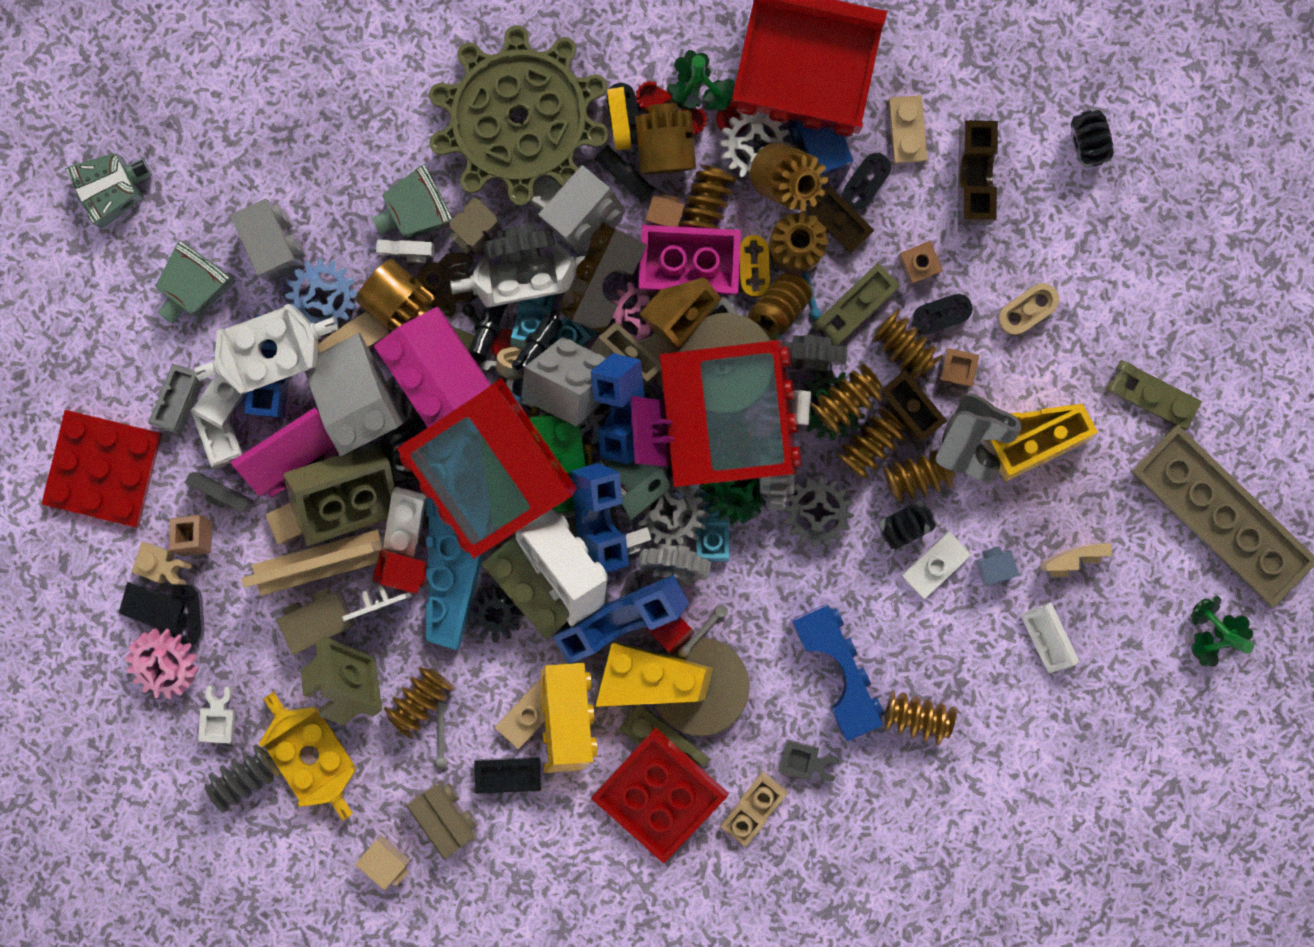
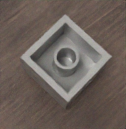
M581 165L538 215L556 237L579 256H585L590 247L591 237L599 229L601 223L603 222L615 228L621 222L623 213L626 210L612 189Z
M265 198L230 214L257 276L272 282L294 272L296 267L299 269L305 267L302 258L306 257L304 248L299 239H295L290 234L288 229L293 227L286 210H282L279 204L274 205Z
M561 337L525 366L521 399L577 426L603 404L594 401L590 371L606 358L576 344L572 340Z

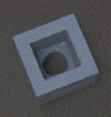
M1000 546L982 551L983 557L975 560L983 585L990 586L1020 576L1012 551H1002Z

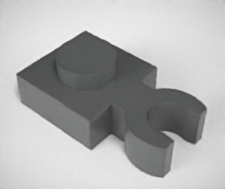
M786 739L778 771L810 781L812 773L817 772L822 779L834 781L835 776L827 774L824 771V767L827 763L839 764L840 760L833 755H825L819 758L817 757L818 747Z

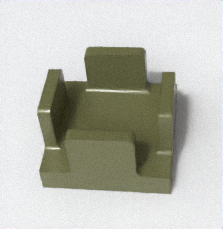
M325 636L316 643V658L301 670L303 696L310 698L321 689L322 697L329 699L326 704L319 708V716L345 725L359 713H365L374 717L382 711L376 658Z

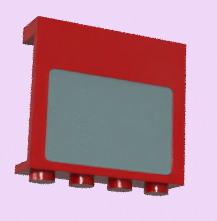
M772 340L660 354L666 417L672 420V424L667 425L668 435L674 438L669 443L674 487L797 474V467L802 466L800 447H795L793 434L798 433V421L796 413H791L790 400H794V386L792 380H787L786 367L791 366L789 347H784L783 341Z
M502 378L397 448L404 467L409 471H413L419 480V487L422 493L427 498H432L439 508L438 514L441 520L446 525L452 527L457 534L458 544L463 551L470 553L473 559L570 498L577 489Z

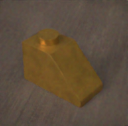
M700 278L661 289L639 315L654 333L679 348L722 298L708 280Z

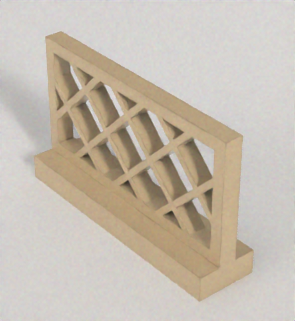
M379 529L252 564L254 575L241 578L243 587L257 585L260 596L377 564L379 553L383 549Z

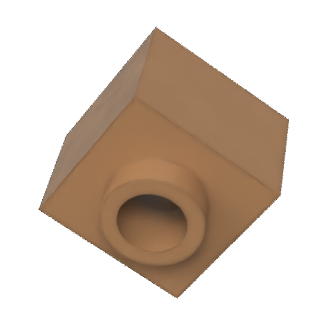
M662 193L660 197L653 195L645 225L679 227L685 205L679 203V198Z
M931 240L903 251L898 255L909 285L935 276L943 271ZM918 256H923L927 259L926 267H919L917 265L916 258Z
M201 515L170 518V551L180 556L211 553L212 521Z

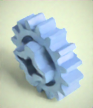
M318 258L317 266H312L309 260L305 261V271L297 267L294 269L297 280L288 279L287 282L294 290L286 292L285 298L294 299V302L291 304L302 312L311 323L321 322L334 317L337 322L334 324L338 325V317L345 320L349 319L346 308L355 309L356 304L349 299L357 295V290L349 289V286L355 282L354 277H344L347 272L345 266L336 270L335 260L332 259L329 265L325 266L323 259ZM320 273L330 274L336 279L333 281L326 280L321 277ZM307 278L310 285L309 290L299 296L300 286ZM317 287H321L323 291H330L327 293V300L323 301L321 297H313L316 294ZM344 292L342 304L336 310L333 303L335 296ZM314 307L322 310L324 315L312 313L308 308Z

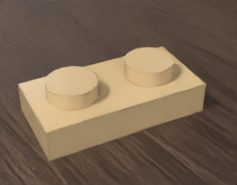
M922 95L889 98L893 164L926 162L927 150Z

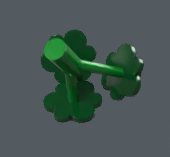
M688 50L685 52V57H678L674 62V68L679 72L677 75L678 82L676 84H669L666 88L668 94L672 96V102L676 103L680 108L693 111L695 107H699L702 104V100L699 98V91L696 88L704 83L709 88L703 94V99L707 102L706 108L709 111L714 109L724 111L727 109L733 97L735 82L728 78L723 82L716 80L713 83L708 78L711 74L710 69L707 67L710 60L705 53L696 54L695 51Z
M1215 596L1211 600L1207 598L1202 599L1194 606L1191 614V623L1194 626L1199 623L1204 624L1210 620L1215 625V636L1221 639L1215 643L1213 635L1209 631L1194 634L1195 642L1192 644L1191 650L1202 666H1217L1219 662L1217 654L1220 648L1232 647L1245 654L1251 653L1254 649L1253 642L1249 641L1253 637V630L1249 628L1250 622L1246 616L1238 615L1234 618L1232 615H1226L1223 617L1222 623L1214 615L1220 609L1219 604L1222 599L1219 596Z

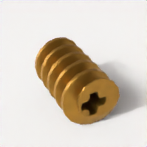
M700 164L699 166L705 171L696 172L695 178L700 183L692 184L691 190L697 196H689L687 199V203L693 208H686L683 211V215L690 221H680L679 227L720 229L713 224V221L724 220L725 216L719 213L717 209L728 208L729 205L721 197L722 195H732L733 193L725 185L726 183H736L737 179L724 170Z
M793 273L779 275L749 311L748 318L756 322L766 332L770 340H776L779 335L785 334L812 300V288L799 275Z
M898 308L875 330L876 334L872 341L876 343L884 339L885 343L881 349L882 352L893 349L894 353L890 360L894 362L902 358L903 362L899 369L904 371L912 368L910 376L913 379L921 378L944 355L933 358L936 347L932 345L928 348H923L927 337L922 336L915 339L918 328L915 326L906 330L909 318L905 317L897 321L896 318L900 312Z
M864 363L859 366L861 374L856 371L849 373L850 382L845 379L838 381L840 391L835 387L828 389L830 399L820 395L817 397L819 407L810 403L813 411L823 424L837 434L840 433L839 421L847 426L851 425L848 414L852 413L858 418L862 416L859 409L860 405L871 410L872 406L869 400L871 397L879 402L883 400L880 390L883 389L881 382Z
M882 406L878 408L881 418L874 415L869 417L872 428L866 425L860 426L863 437L856 434L851 436L854 447L844 443L842 450L845 456L835 453L855 474L865 479L869 478L865 469L866 466L875 470L878 469L874 460L875 457L883 460L887 459L883 450L885 447L893 451L896 450L892 441L894 438L903 442L906 440L901 431L904 426Z
M936 450L930 452L929 461L923 454L918 455L917 465L911 458L905 459V468L898 462L893 463L892 473L886 466H883L889 491L899 504L903 503V493H907L912 500H915L916 489H919L924 496H928L929 485H932L936 492H941L942 481L949 488H953V478L956 477V472L946 469L936 462Z
M419 666L418 670L422 675L421 680L411 676L409 679L414 688L411 690L402 686L401 690L405 698L400 699L395 696L392 698L397 708L395 710L387 706L383 708L388 716V720L410 739L413 738L410 729L415 731L421 729L418 719L424 721L430 719L427 709L433 711L438 709L439 706L434 698L445 701L447 695L443 688L450 691L455 689L444 676L433 668L426 669Z
M892 689L884 715L885 730L889 731L892 725L896 723L898 734L901 735L906 727H910L911 738H914L920 730L923 732V741L927 742L930 736L934 734L936 745H940L943 739H949L953 732L957 708L952 706L946 713L945 705L939 703L933 710V702L927 699L921 705L920 697L913 696L908 702V696L904 692H901L895 700V691Z

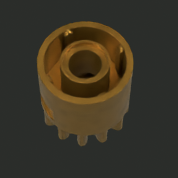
M676 103L648 106V114L635 116L641 174H663L697 169L692 115L689 110H678Z
M780 142L771 143L763 147L756 154L751 164L750 179L756 192L791 210L796 208L800 211H805L806 203L816 206L817 202L814 197L816 195H825V191L821 189V184L828 182L827 177L820 175L825 171L826 166L818 163L817 157Z
M804 211L795 214L788 213L786 217L776 223L769 239L768 248L773 263L782 271L793 274L808 272L824 256L829 240L825 232L826 226H822L817 220L816 215L810 216L805 214ZM791 238H802L805 241L806 247L802 249L794 247L791 243Z
M393 259L387 260L377 268L355 297V301L391 332L430 311L431 302L435 299L420 282Z

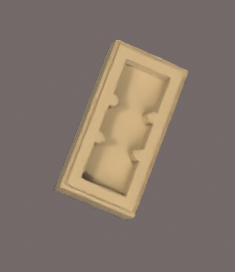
M540 679L495 726V729L518 750L545 722L544 713H542Z

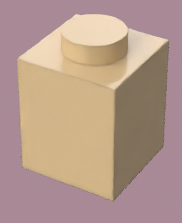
M380 835L355 865L385 891L391 883L397 887L409 873L405 867L410 859Z

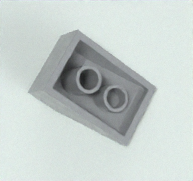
M360 332L319 353L316 367L305 371L323 425L340 456L398 428L407 421Z

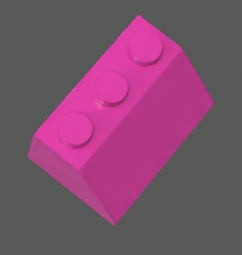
M642 225L641 241L647 244V247L640 259L638 290L660 291L661 289L705 278L718 294L738 295L741 230Z
M439 307L399 326L374 345V348L427 427H430L491 385Z
M313 408L231 461V464L259 496L269 494L272 498L287 489L283 473L316 463L323 458L325 460L337 456L339 453L323 425L318 408Z

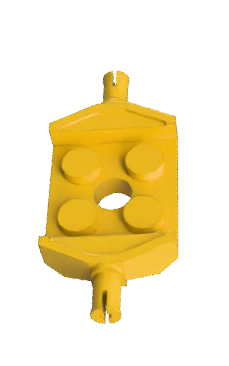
M275 691L264 697L262 700H264L274 715V720L260 740L259 745L261 748L265 747L299 799V807L329 803L332 804L341 821L350 817L354 812H352L342 796L345 795L343 791L355 774L357 767L325 718L319 716L317 706L289 710L288 707L284 709ZM305 746H313L317 749L319 758L316 763L308 764L302 759L301 752Z

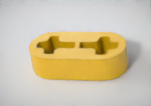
M624 87L607 89L615 150L632 149Z
M758 235L747 236L740 244V286L744 294L752 298L761 297L770 285L769 248L765 239ZM750 242H756L757 247L763 249V252L757 255V264H751L750 253H745L744 248H749ZM752 269H757L758 279L764 280V285H760L756 292L752 290V286H746V281L752 277Z

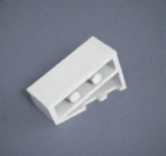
M551 509L516 532L515 539L537 574L542 573L554 588L549 592L554 601L561 598L568 609L569 617L566 620L571 628L604 607L608 579L607 573L599 562L594 563L588 555L585 543L580 537L575 538L569 531L567 520L560 512L555 513Z

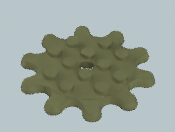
M514 25L505 32L504 47L497 54H486L479 46L471 42L461 45L458 49V60L465 69L463 80L455 85L437 83L429 91L431 103L446 109L451 117L448 127L433 134L429 143L430 148L437 155L458 152L465 156L467 167L460 177V184L466 192L476 193L489 180L497 178L506 182L511 202L515 205L523 206L528 204L533 198V185L538 178L551 176L562 187L578 170V167L573 162V154L577 148L584 145L600 147L607 143L609 139L608 128L604 124L591 120L587 115V107L592 101L604 96L608 86L607 81L601 75L594 74L580 78L571 72L570 63L577 52L576 44L572 39L568 37L559 38L547 51L537 52L529 45L527 30L520 25ZM522 109L528 113L527 119L523 122L524 124L520 125V123H514L510 120L511 114L515 110Z

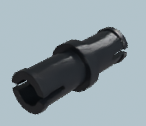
M608 144L594 158L596 162L601 164L615 178L614 182L618 186L622 184L640 203H643L656 189L634 170L636 166L632 162L628 164Z
M508 304L492 307L485 306L481 319L476 321L474 326L476 332L468 349L475 361H487L493 340L499 336L501 330L499 324Z
M544 314L535 331L527 335L524 340V348L512 363V368L520 374L525 366L550 347V342L563 325L557 316H554L550 322L552 314Z

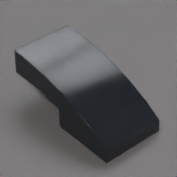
M127 582L118 613L163 630L168 629L170 632L176 633L179 630L187 600L160 593V590Z

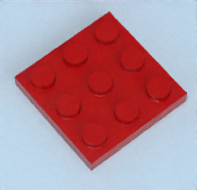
M64 410L41 505L138 528L162 433Z
M655 727L594 792L591 799L664 864L728 797L729 792Z

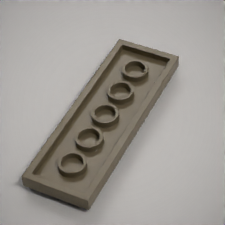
M1178 424L1174 425L1130 471L1269 607L1274 608L1314 567V555Z

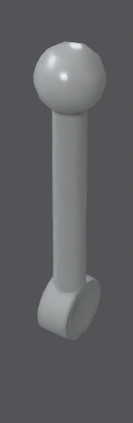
M717 605L714 608L712 617L686 645H681L678 648L677 653L681 658L688 657L690 649L718 618L727 615V607Z
M438 701L439 707L435 711L438 713V758L435 760V766L442 770L448 764L446 758H444V713L448 707L444 701Z

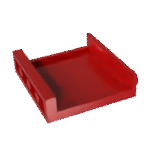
M753 0L731 106L737 107L736 111L745 115L754 116L756 112L769 114V119L777 122L787 123L791 119L801 121V126L809 129L819 130L823 126L833 128V132L841 136L852 137L853 133L859 134L863 128L864 111L881 32L885 25L888 11L839 0Z

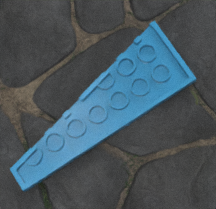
M514 395L518 403L521 405V396ZM463 418L427 442V445H429V464L480 538L484 539L489 535L492 514L479 432L470 418ZM427 498L426 516H429V536L426 537V547H429V568L426 569V579H428L426 641L458 650L461 647L468 612L470 611L484 553L473 559L470 553L463 551L458 544L455 531L450 525H446L441 520L438 514L439 508L432 498Z

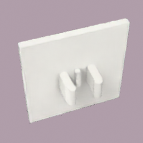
M380 585L378 589L383 602L377 600L375 605H373L369 591H363L362 596L366 608L342 616L343 621L356 618L415 595L408 592L390 599L385 586Z

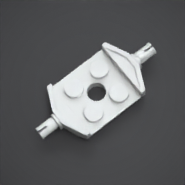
M555 242V246H552L553 254L541 255V257L508 264L501 262L500 264L490 266L489 259H485V256H483L475 268L473 276L450 281L452 293L455 295L473 290L474 295H478L486 307L565 293L570 289L573 278L576 276V268L585 256L570 257V253L557 242Z
M287 304L283 308L226 329H219L216 336L215 359H213V362L195 367V373H201L196 375L199 381H202L205 378L219 374L239 393H247L315 368L318 358V339H321L320 336L339 330L338 325L334 324L337 322L334 317H331L316 324L311 323L294 305ZM271 339L277 345V353L273 358L267 359L261 353V346L263 342Z

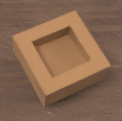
M947 348L944 354L939 381L973 387L979 355Z

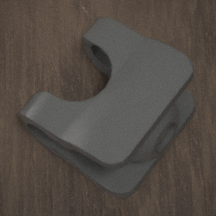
M972 393L965 394L945 428L942 444L935 458L936 462L951 471L965 473L984 482L993 481L999 472L1000 462L994 454L984 449L981 442L985 440H996L1003 443L1014 442L1021 431V423L1014 415L995 407L986 399Z

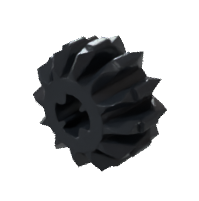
M1089 110L1081 112L1080 115L1073 116L1070 126L1078 161L1084 167H1096L1111 161L1114 154V144L1104 113L1100 110Z
M399 426L383 436L381 444L383 453L390 462L395 482H407L417 479L412 470L409 471L404 467L399 457L400 453L397 450L408 439H412L420 433L414 426ZM424 444L418 449L426 459L427 452L425 451Z
M917 501L882 519L878 526L882 538L887 542L890 549H898L933 531L936 523L930 508L928 509L924 502Z
M499 586L493 587L492 598L486 589L480 591L484 602L477 598H473L471 601L473 606L479 608V611L472 610L468 612V617H478L479 621L471 625L472 630L482 625L484 629L480 633L481 639H485L490 631L492 632L493 642L499 641L500 631L507 640L510 639L512 634L508 626L518 631L521 625L514 621L513 618H523L524 613L513 610L517 605L514 602L510 603L508 601L510 597L506 592L503 597H500ZM491 606L496 610L500 608L503 610L504 614L500 617L503 619L502 622L499 623L497 619L490 620L488 614L492 612L489 610Z

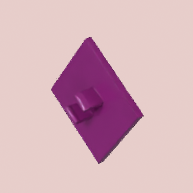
M636 396L630 397L635 464L672 468L669 443L674 438L668 435L667 425H671L672 420L666 417L665 401Z

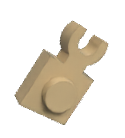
M142 541L131 572L158 583H165L167 579L171 584L186 585V581L178 577V570L181 567L191 569L192 565L188 561L173 560L175 553L170 550Z

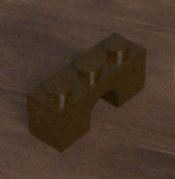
M965 120L959 127L958 225H991L997 220V187L993 185V164L995 156L998 154V121Z
M602 222L599 229L591 237L590 247L585 258L576 268V276L570 289L562 297L559 312L571 321L599 333H604L618 304L603 294V282L611 272L616 270H623L633 275L647 244Z

